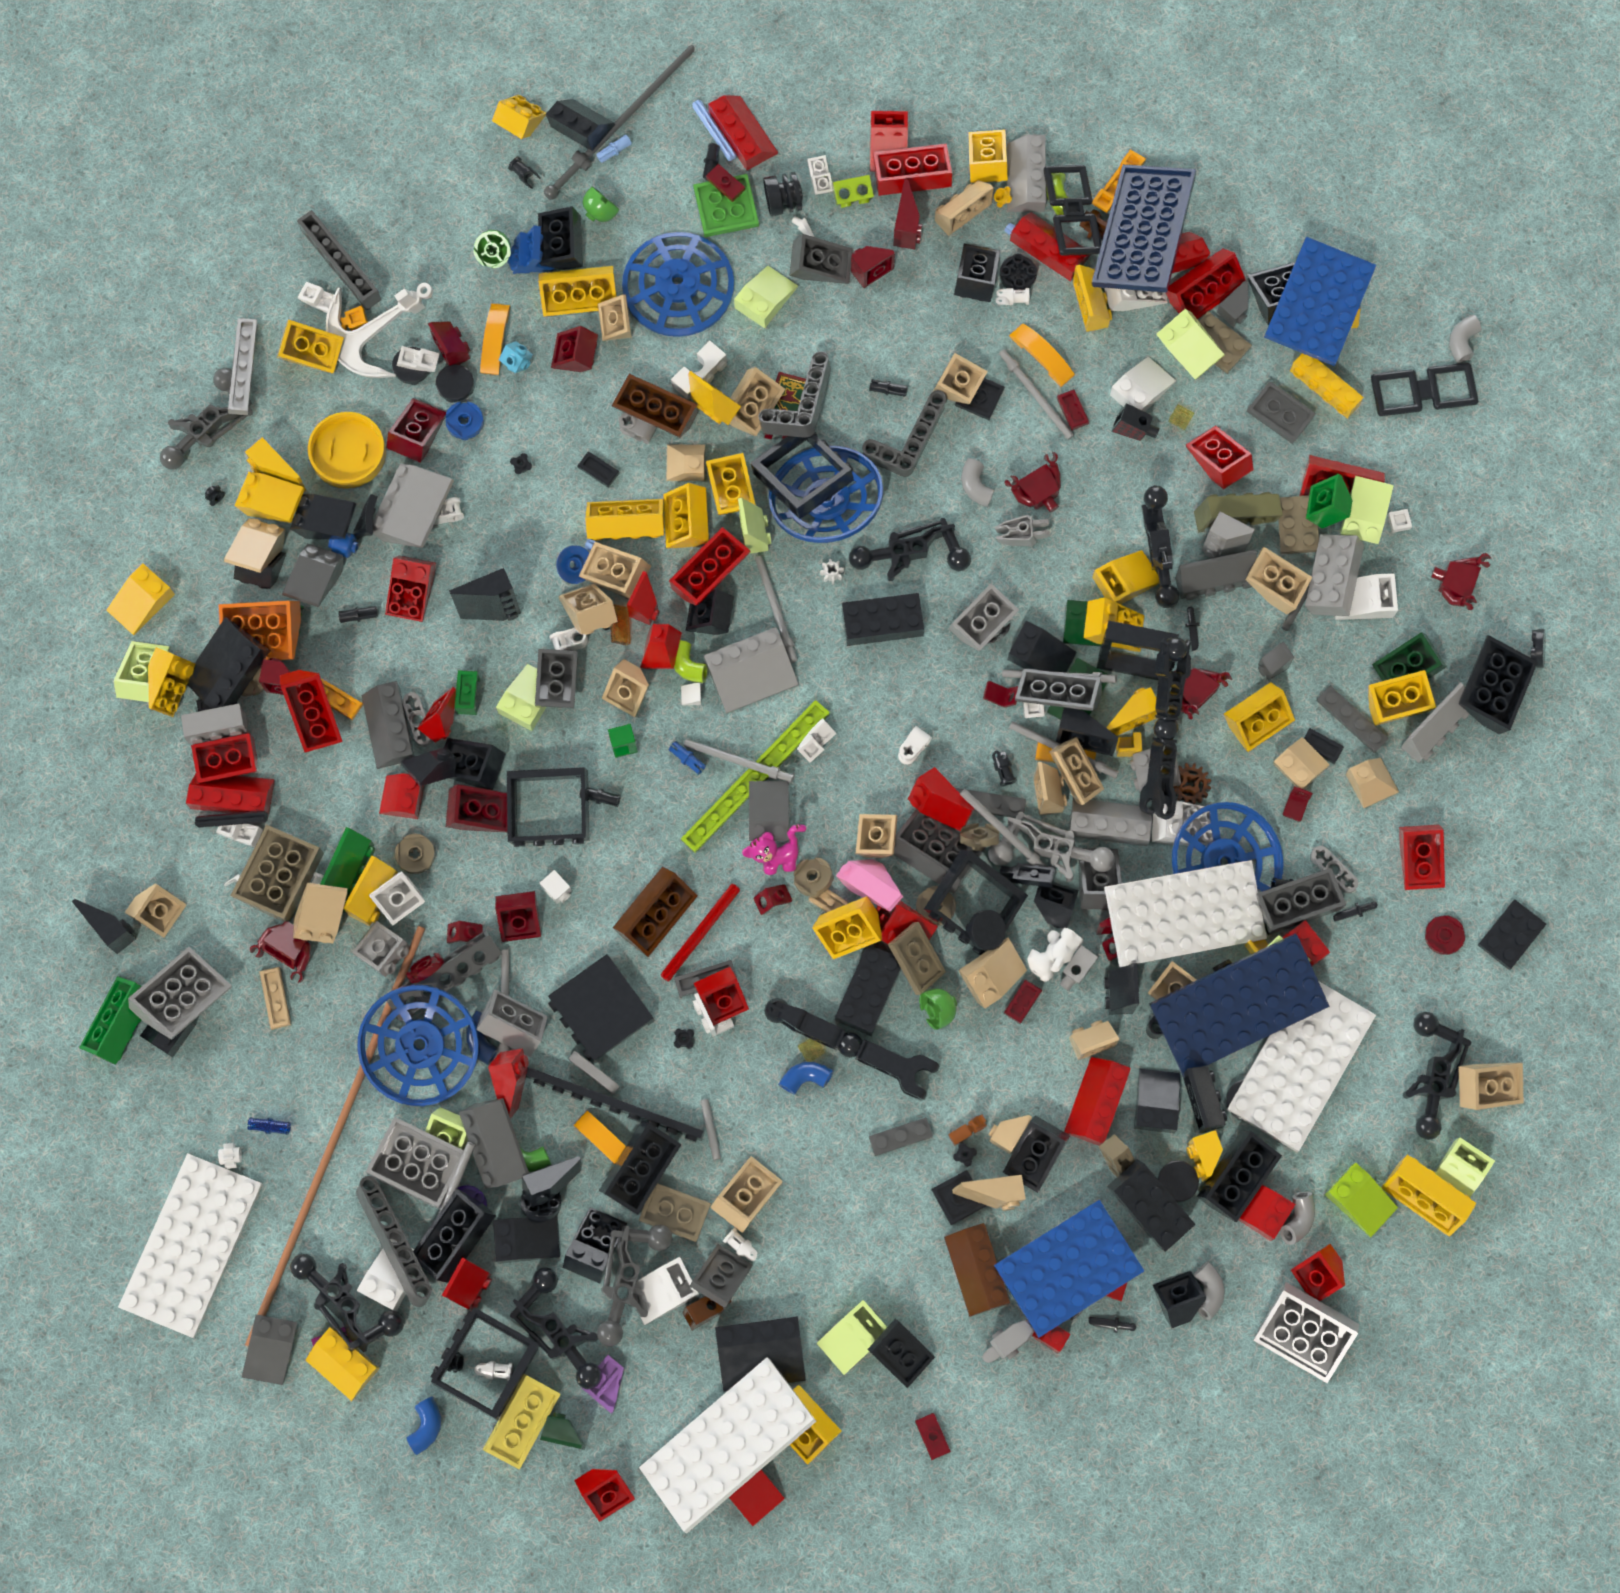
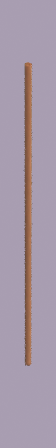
M417 927L409 947V953L404 958L392 990L402 986L425 928ZM387 1002L377 1026L381 1027L392 1011ZM374 1033L366 1050L369 1064L378 1045V1034ZM361 1065L257 1315L266 1316L364 1079L365 1074ZM252 1328L246 1340L245 1346H249Z

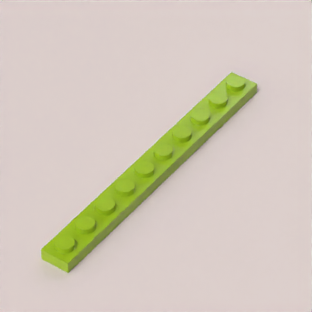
M815 700L755 762L779 768L799 747L809 731L822 718L825 720L830 715V712ZM749 768L681 838V841L696 853L749 799V781H766L769 775Z

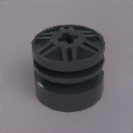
M795 171L789 173L790 181H788L786 173L782 174V183L778 182L776 175L763 178L765 197L771 217L782 215L784 205H787L789 212L792 213L794 203L796 210L802 211V189Z

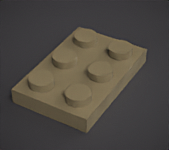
M1208 311L1199 322L1225 354L1215 365L1228 374L1251 349L1252 345Z
M1309 495L1280 498L1283 513L1278 519L1281 554L1317 552L1319 543L1318 526L1306 519Z
M913 922L888 944L916 995H921L946 973L919 922Z
M657 1183L644 1205L639 1221L650 1226L664 1225L670 1229L672 1234L697 1243L711 1203Z

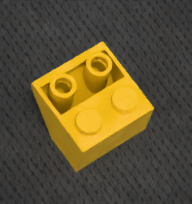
M515 95L499 101L492 121L520 139L531 136L546 116V112L542 111L540 106L526 101L525 97Z
M1216 1130L1194 1137L1187 1143V1154L1190 1159L1193 1158L1196 1165L1193 1168L1202 1182L1211 1177L1223 1151Z

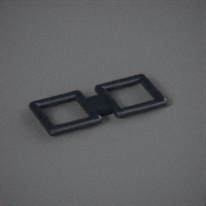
M1045 166L1043 172L1049 203L1051 206H1062L1064 215H1055L1053 217L1059 254L1062 256L1099 254L1102 244L1096 215L1085 214L1083 205H1091L1093 202L1086 166ZM1052 173H1080L1084 198H1056ZM1089 221L1094 247L1066 248L1061 222Z
M1460 363L1427 368L1428 380L1417 381L1416 372L1413 369L1371 375L1378 415L1389 416L1420 412L1423 409L1421 400L1432 399L1436 410L1477 405L1479 400L1471 364ZM1465 371L1470 398L1440 401L1435 374ZM1409 377L1414 405L1384 408L1379 381Z

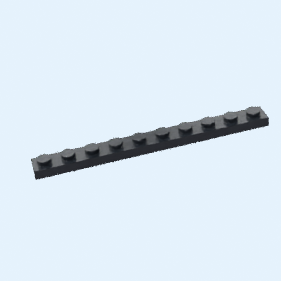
M529 1067L527 1069L526 1078L534 1080L533 1084L544 1087L546 1084L553 1087L552 1091L563 1094L565 1091L570 1093L571 1097L576 1100L582 1101L583 1098L590 1100V1104L595 1107L601 1108L602 1105L609 1107L608 1111L620 1115L623 1112L628 1114L627 1118L639 1122L642 1119L657 1129L659 1126L664 1127L669 1134L675 1136L678 1133L686 1135L685 1139L696 1143L697 1140L702 1141L703 1130Z

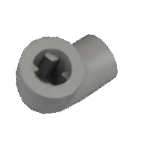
M1471 315L1459 322L1450 334L1449 347L1457 364L1469 360L1474 355L1468 340L1471 336L1481 332L1482 329L1475 315Z
M968 458L961 475L963 490L971 500L988 508L995 490L986 487L980 481L984 465L978 460Z
M1299 1192L1292 1196L1293 1203L1296 1204L1294 1206L1293 1218L1291 1222L1280 1229L1281 1238L1286 1244L1293 1245L1309 1233L1315 1217V1204L1312 1192Z
M1207 1261L1194 1273V1277L1202 1284L1206 1300L1198 1310V1313L1206 1320H1211L1223 1304L1225 1289L1221 1276L1213 1265Z

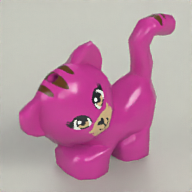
M802 824L791 826L787 832L790 842L781 847H777L772 833L765 832L761 837L754 839L749 846L743 849L742 854L747 858H753L758 863H763L764 873L767 875L776 874L779 865H782L785 872L796 870V860L799 853L798 839L795 833L805 832L806 826Z

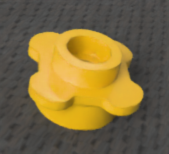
M1006 186L996 190L994 200L997 202V207L1001 208L1004 204L1011 202L1010 187Z

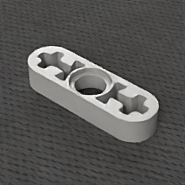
M407 693L403 697L402 702L414 739L419 746L427 747L432 743V740L426 737L427 741L425 742L419 739L421 738L420 731H415L419 725L412 722L416 715L425 717L421 700L416 693ZM410 698L417 700L414 702L415 711L412 710L410 704H407Z
M1317 846L1312 850L1310 859L1321 871L1329 869L1330 865H1336L1339 868V874L1334 875L1336 880L1344 872L1346 875L1343 878L1346 881L1351 880L1353 882L1351 884L1353 888L1350 886L1346 888L1344 886L1346 882L1342 878L1340 881L1337 880L1342 892L1352 893L1358 887L1357 878L1327 848ZM1316 851H1317L1318 853L1323 852V853H1324L1323 858H1324L1326 861H1327L1329 858L1331 859V861L1328 862L1325 867L1323 866V864L1325 863V861H1324L1322 858L1316 859V856H1317Z
M576 1051L568 1058L571 1063L589 1077L591 1076L593 1080L614 1095L620 1086Z

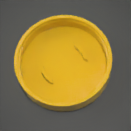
M339 412L326 417L314 428L308 441V456L316 474L324 482L338 488H356L370 482L381 471L386 459V444L380 429L370 418L355 412Z

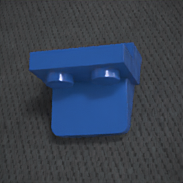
M533 225L528 233L520 232L514 239L511 255L507 261L513 274L553 271L554 268L539 264L542 259L540 245L543 240L540 226Z

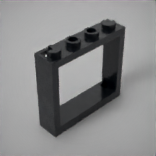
M816 432L810 437L787 436L751 462L753 474L799 519L806 516L854 481L851 465L848 462H843L840 455L836 451L833 452L825 440L821 441L818 438ZM807 440L839 472L799 500L767 468Z
M1108 621L1096 668L1158 680V675L1154 672L1156 660L1110 651L1112 642L1160 652V641L1162 638L1167 640L1171 637H1179V634ZM1169 661V672L1174 669L1175 662Z
M585 767L507 771L508 842L514 844V847H525V844L533 843V846H545V843L553 842V845H565L564 842L572 841V844L578 845L584 844V841H590L588 770ZM581 779L582 834L517 836V782Z
M961 849L924 910L929 913V918L936 922L940 921L946 931L958 935L957 939L966 945L970 944L975 953L982 955L988 950H980L975 947L966 931L938 910L966 863L1010 897L1000 914L1004 919L1006 931L1028 895L971 850Z
M474 1307L472 1312L468 1311L467 1315H465L463 1319L465 1324L462 1329H457L453 1335L452 1340L454 1343L451 1348L447 1347L443 1352L441 1365L439 1367L435 1366L433 1369V1373L430 1376L432 1378L431 1383L498 1421L540 1345ZM477 1319L528 1347L492 1410L441 1381Z

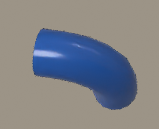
M802 1062L791 1067L778 1085L793 1095L797 1093L800 1086L805 1082H814L824 1088L830 1081L834 1071L816 1062Z
M433 1396L421 1401L414 1407L420 1417L421 1424L419 1429L407 1436L406 1439L415 1455L425 1451L433 1444L441 1430V1414Z

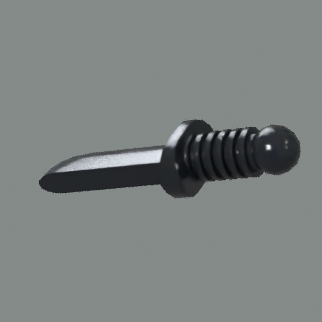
M1190 606L1187 608L1188 624H1185V628L1189 627L1192 651H1195L1199 647L1197 626H1200V622H1196L1194 608Z
M1375 901L1360 906L1359 903H1355L1354 908L1336 913L1333 916V920L1336 922L1356 915L1363 917L1362 912L1376 909L1378 904Z
M1089 1317V1324L1096 1327L1114 1329L1113 1333H1118V1329L1135 1331L1137 1328L1134 1323L1119 1322V1317H1115V1320Z

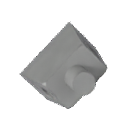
M1081 945L1063 970L1065 977L1059 985L1070 991L1075 982L1080 984L1098 960V956ZM1075 967H1079L1081 969L1078 975H1074L1072 973V970Z

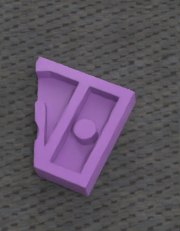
M607 1355L598 1366L602 1372V1379L599 1385L593 1389H582L612 1414L624 1368Z

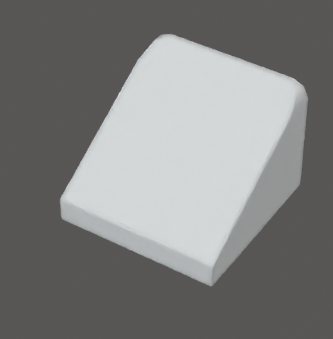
M700 683L681 686L682 705H701Z

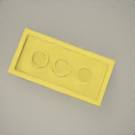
M524 1374L482 1450L520 1470L561 1394Z

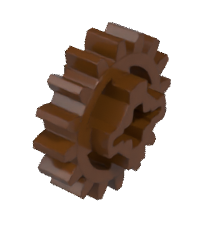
M1185 763L1184 768L1179 765L1182 784L1178 787L1173 786L1178 797L1177 801L1183 800L1185 803L1195 804L1197 800L1198 803H1202V797L1207 798V792L1211 790V787L1208 786L1211 783V779H1206L1209 773H1202L1203 767L1201 766L1197 769L1196 763H1193L1192 767ZM1187 782L1194 783L1193 786H1185ZM1202 782V791L1200 792L1198 785Z

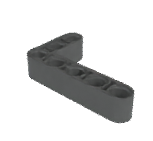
M820 351L812 356L798 411L764 409L759 413L758 418L764 433L794 437H810L814 434L831 372L827 353Z
M935 390L929 395L902 451L874 439H868L863 443L862 454L879 467L903 477L910 476L945 409V393ZM940 400L942 403L935 404L933 401ZM930 415L934 419L927 420L925 417ZM922 431L926 433V435L919 436L917 433ZM914 447L918 449V451L911 452L909 451V449ZM872 448L875 452L868 453L866 450ZM891 456L893 459L887 461L884 459V457ZM906 463L910 465V467L903 468L901 467V465Z

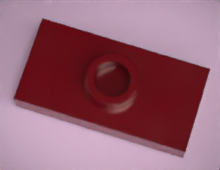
M720 164L706 175V179L732 202L745 191V186Z
M1074 389L1057 395L1056 399L1071 431L1089 424L1090 421Z
M1025 979L1003 1014L1021 1025L1042 990Z
M934 1413L915 1421L931 1461L951 1452Z

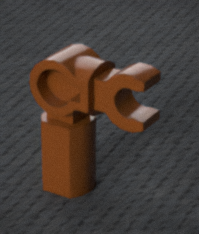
M983 1114L976 1116L968 1122L969 1125L964 1124L948 1134L954 1146L971 1137L973 1132L976 1134L987 1127V1120Z

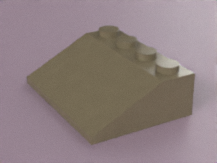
M266 824L230 896L280 921L290 922L301 901L306 884L310 883L324 852L320 847Z

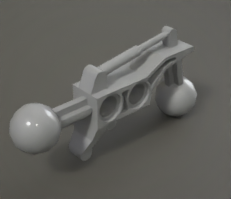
M1019 812L1016 818H1008L1009 826L1007 829L1015 836H1017L1019 831L1029 835L1034 843V851L1040 856L1051 858V865L1056 866L1068 882L1074 878L1070 868L1072 858L1090 862L1091 866L1098 872L1110 870L1115 863L1114 853L1106 847H1099L1094 851L1075 847L1074 833L1071 830L1065 831L1024 815L1023 812ZM1024 818L1028 821L1036 823L1045 829H1048L1052 832L1064 836L1065 838L1043 833L1030 822L1022 820ZM1004 836L998 845H991L988 851L989 859L995 865H1006L1013 857L1012 843ZM1042 842H1048L1050 844L1046 848H1042L1039 846ZM1061 847L1069 848L1065 853L1058 851ZM1059 860L1062 861L1064 867L1058 863Z

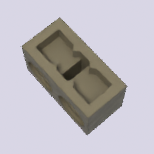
M1115 1134L1099 1146L1110 1171L1116 1177L1135 1162L1129 1147Z

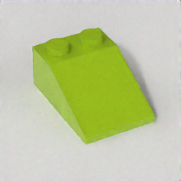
M1356 1162L1324 1194L1370 1238L1398 1208L1376 1181Z

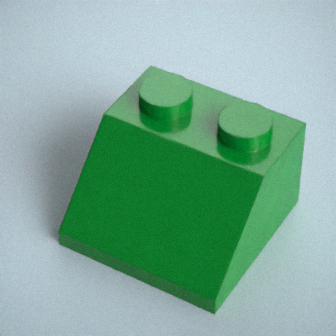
M1340 474L1316 483L1310 488L1306 519L1322 529L1347 519L1351 515L1353 500Z

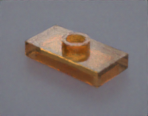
M613 604L618 622L610 626L611 643L627 646L631 644L628 608Z

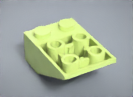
M1458 1138L1447 1151L1435 1173L1446 1182L1451 1183L1454 1188L1471 1197L1495 1160L1462 1138Z
M863 1300L817 1342V1345L845 1375L869 1353L867 1349L887 1326Z

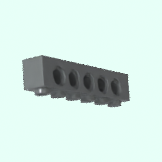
M312 210L297 220L302 233L366 311L381 301L378 289Z
M485 930L444 957L443 965L434 974L417 983H410L408 981L401 987L432 985V987L449 992L448 990L452 987L463 984L470 975L478 974L482 967L488 963L496 962L502 953ZM482 951L483 954L480 958H474L476 952ZM465 962L466 966L463 969L458 970V964ZM443 974H449L447 980L440 981V977ZM409 991L398 995L404 1005L408 1004L406 1000L411 996L415 997L414 1002L429 1003L432 992ZM391 998L387 1000L393 1011L397 1009ZM425 1008L409 1009L408 1012L413 1017L416 1011ZM397 1015L400 1022L403 1021L401 1015Z

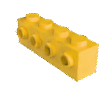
M1302 353L1292 364L1290 372L1347 419L1360 406L1364 397L1318 359Z

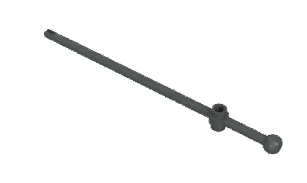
M693 45L688 46L614 122L615 126L593 151L588 149L585 153L576 151L571 159L575 163L554 185H548L544 189V195L549 200L557 198L558 190L579 169L587 171L592 166V162L589 160L590 157L694 52L695 47Z

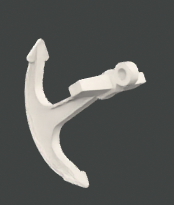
M421 283L417 287V292L403 289L394 295L398 305L360 328L346 331L340 323L342 289L338 287L326 317V332L344 337L338 361L350 371L364 377H396V374H392L380 367L366 364L362 359V348L371 338L403 312L417 314L423 310L425 306L421 300L422 298L429 299L433 295V288L427 283ZM427 288V292L423 294V289Z

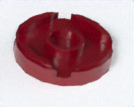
M1449 915L1433 918L1425 929L1427 945L1433 952L1440 955L1456 953L1465 941L1463 925L1456 918Z
M434 953L433 957L428 955L414 963L410 968L411 972L406 973L410 983L420 982L434 974L444 963L442 956L439 953Z

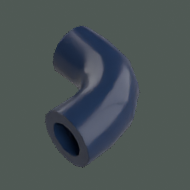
M475 1011L472 1016L476 1028L482 1014L479 1011ZM468 1025L466 1029V1042L473 1054V1035L470 1025ZM477 1030L479 1037L478 1059L486 1065H490L496 1057L499 1048L491 1044L487 1040L486 1035Z

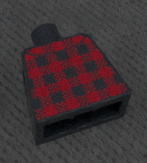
M1126 403L1117 414L1111 432L1141 441L1145 435L1156 438L1160 428L1151 425L1152 415Z

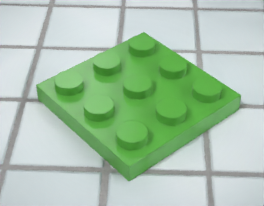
M748 174L733 176L745 186V191L733 202L709 181L693 184L704 237L759 227Z

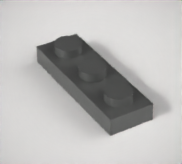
M732 960L674 977L680 998L697 993L693 983L728 967H731L736 976Z
M925 1117L871 1135L869 1140L874 1155L878 1156L932 1138L933 1135L928 1120Z

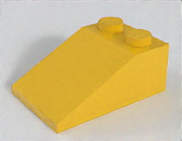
M1005 130L969 132L971 183L977 181H1008Z
M288 320L276 358L334 374L344 337Z
M263 437L245 451L248 457L246 461L251 466L250 468L253 472L266 474L305 488L300 476Z
M743 453L706 461L718 516L738 512V498H743L756 505Z
M248 472L234 506L247 516L291 523L305 488L266 474Z
M142 563L128 577L106 611L130 633L135 635L175 594L165 582Z
M1143 687L1136 690L1134 695H1132L1106 728L1118 736L1157 719L1155 717L1157 715L1155 709L1156 696L1152 688L1145 689Z

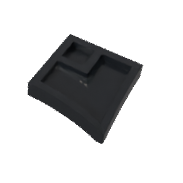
M370 494L352 533L358 540L363 536L373 535V515L378 498L373 494Z

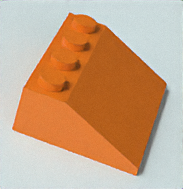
M300 601L218 604L219 624L222 623L225 617H228L271 650L266 660H270V658L280 660L295 659L301 624Z

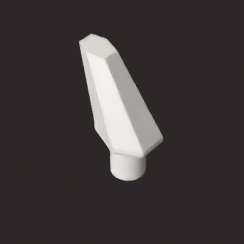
M794 216L792 223L799 226L798 229L803 234L814 237L807 219H800Z

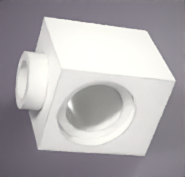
M555 870L540 882L541 887L556 904L560 901L562 903L571 896L570 892L572 890L570 886Z

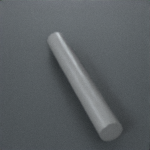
M708 1099L701 1100V1106L713 1160L721 1159L710 1104Z

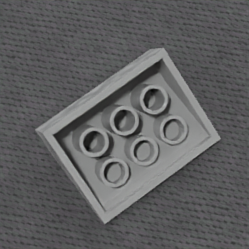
M400 464L373 519V534L384 542L423 548L454 480L414 465Z
M776 627L704 655L705 664H707L708 671L726 714L799 685Z
M188 947L128 998L129 1009L143 1022L172 1040L225 994L232 985L194 950Z
M394 1117L366 1173L440 1210L464 1150Z
M1285 1282L1253 1341L1328 1383L1357 1336L1359 1323Z

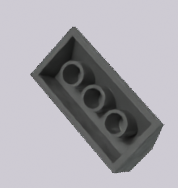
M1256 550L1180 565L1175 577L1180 599L1193 600L1199 595L1213 596L1218 591L1224 590L1225 593H1228L1238 587H1243V589L1251 588L1252 586L1245 579L1257 559Z
M1023 669L1015 701L1094 711L1098 708L1102 695L1101 678Z
M397 681L377 685L361 695L376 768L380 769L401 764V761L415 757L402 702V694Z
M1332 868L1256 894L1267 935L1300 925L1305 920L1308 922L1340 911L1346 906Z
M503 1098L475 1103L459 1111L468 1141L475 1144L472 1152L485 1189L511 1183L529 1174Z

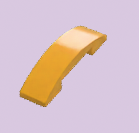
M1130 149L1103 189L1101 188L1093 199L1092 204L1108 213L1112 207L1122 165L1143 166L1146 158Z
M491 303L484 332L480 373L499 375L501 366L499 358L502 353L510 305Z
M1021 324L1009 335L1019 347L1025 348L1049 372L1048 375L1060 387L1075 376L1061 355L1043 337L1027 325Z
M588 1110L573 1125L614 1164L617 1162L626 1146Z

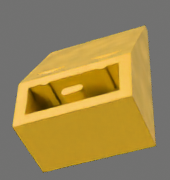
M1142 550L1108 562L1094 570L1092 577L1104 597L1121 605L1160 584L1157 572L1152 570L1151 563Z
M1106 597L1090 600L1087 604L1084 638L1094 643L1102 644L1108 621L1143 627L1144 615ZM1113 642L1111 647L1141 652L1139 647Z
M156 647L148 665L149 708L173 717L186 690L190 676L193 674L196 663Z

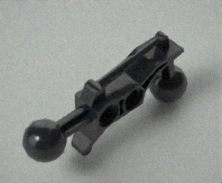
M1154 485L1149 487L1144 493L1145 505L1141 506L1148 539L1152 570H1158L1160 587L1155 593V599L1162 608H1172L1178 603L1180 595L1177 588L1171 585L1169 569H1173L1174 563L1169 530L1166 528L1162 508L1168 502V494L1163 487Z
M941 518L940 521L918 526L899 533L892 532L887 548L870 550L865 546H857L850 551L849 562L857 570H864L873 561L891 558L892 565L887 573V580L893 581L902 569L909 568L910 560L926 558L927 548L934 540L944 537L949 549L947 563L952 570L959 572L967 569L971 564V555L966 549L959 546L954 534L955 525H948L946 519ZM931 528L929 531H927L921 536L900 539L921 532L922 530ZM919 545L922 547V550L916 551L913 547ZM902 549L904 552L901 554H897L894 552V550Z
M1421 1012L1414 1018L1413 1027L1416 1033L1424 1037L1436 1035L1452 1042L1448 1053L1442 1057L1434 1056L1429 1059L1426 1075L1418 1076L1417 1081L1408 1090L1403 1092L1405 1099L1415 1095L1427 1097L1425 1114L1418 1118L1415 1126L1416 1132L1420 1137L1432 1140L1437 1138L1442 1130L1441 1122L1437 1118L1439 1101L1456 1095L1455 1089L1459 1081V1066L1463 1065L1466 1053L1472 1042L1464 1038L1465 1030L1461 1029L1456 1032L1439 1024L1437 1016L1433 1013ZM1462 1045H1464L1459 1064H1457L1450 1088H1448L1451 1065L1460 1054ZM1436 1063L1441 1065L1442 1073L1436 1070ZM1420 1083L1424 1084L1423 1087L1417 1089ZM1433 1083H1435V1084L1438 1085V1087H1439V1091H1438V1092H1435V1091L1433 1090V1088H1432V1084H1433Z
M299 1254L291 1261L290 1269L293 1276L299 1280H308L320 1291L315 1300L314 1308L321 1311L334 1330L340 1334L349 1346L348 1349L350 1351L359 1348L366 1352L368 1344L381 1336H397L403 1330L404 1320L402 1315L397 1311L389 1310L379 1317L376 1326L364 1333L360 1331L356 1325V1315L361 1304L350 1294L352 1286L347 1281L346 1264H339L336 1276L328 1282L316 1271V1262L312 1256ZM341 1279L344 1282L343 1287L340 1285ZM332 1292L335 1293L337 1296L331 1297L328 1295V1293ZM347 1306L351 1308V1310L345 1311L342 1307ZM326 1307L343 1322L347 1336L340 1329L339 1324Z
M548 1267L540 1268L533 1275V1285L519 1301L513 1300L517 1307L511 1312L510 1317L540 1345L550 1359L553 1360L567 1356L577 1370L576 1381L578 1385L584 1389H593L601 1382L602 1372L596 1364L587 1363L577 1350V1347L585 1342H596L598 1340L597 1334L585 1329L582 1330L575 1324L566 1328L554 1312L547 1316L531 1314L527 1310L541 1293L546 1294L553 1291L558 1283L557 1274L553 1269ZM520 1313H522L527 1321L542 1328L554 1345L552 1349L518 1318ZM556 1321L557 1328L554 1331H549L548 1324ZM575 1332H578V1333H580L581 1335H573V1334H574ZM569 1338V1345L561 1348V1339Z

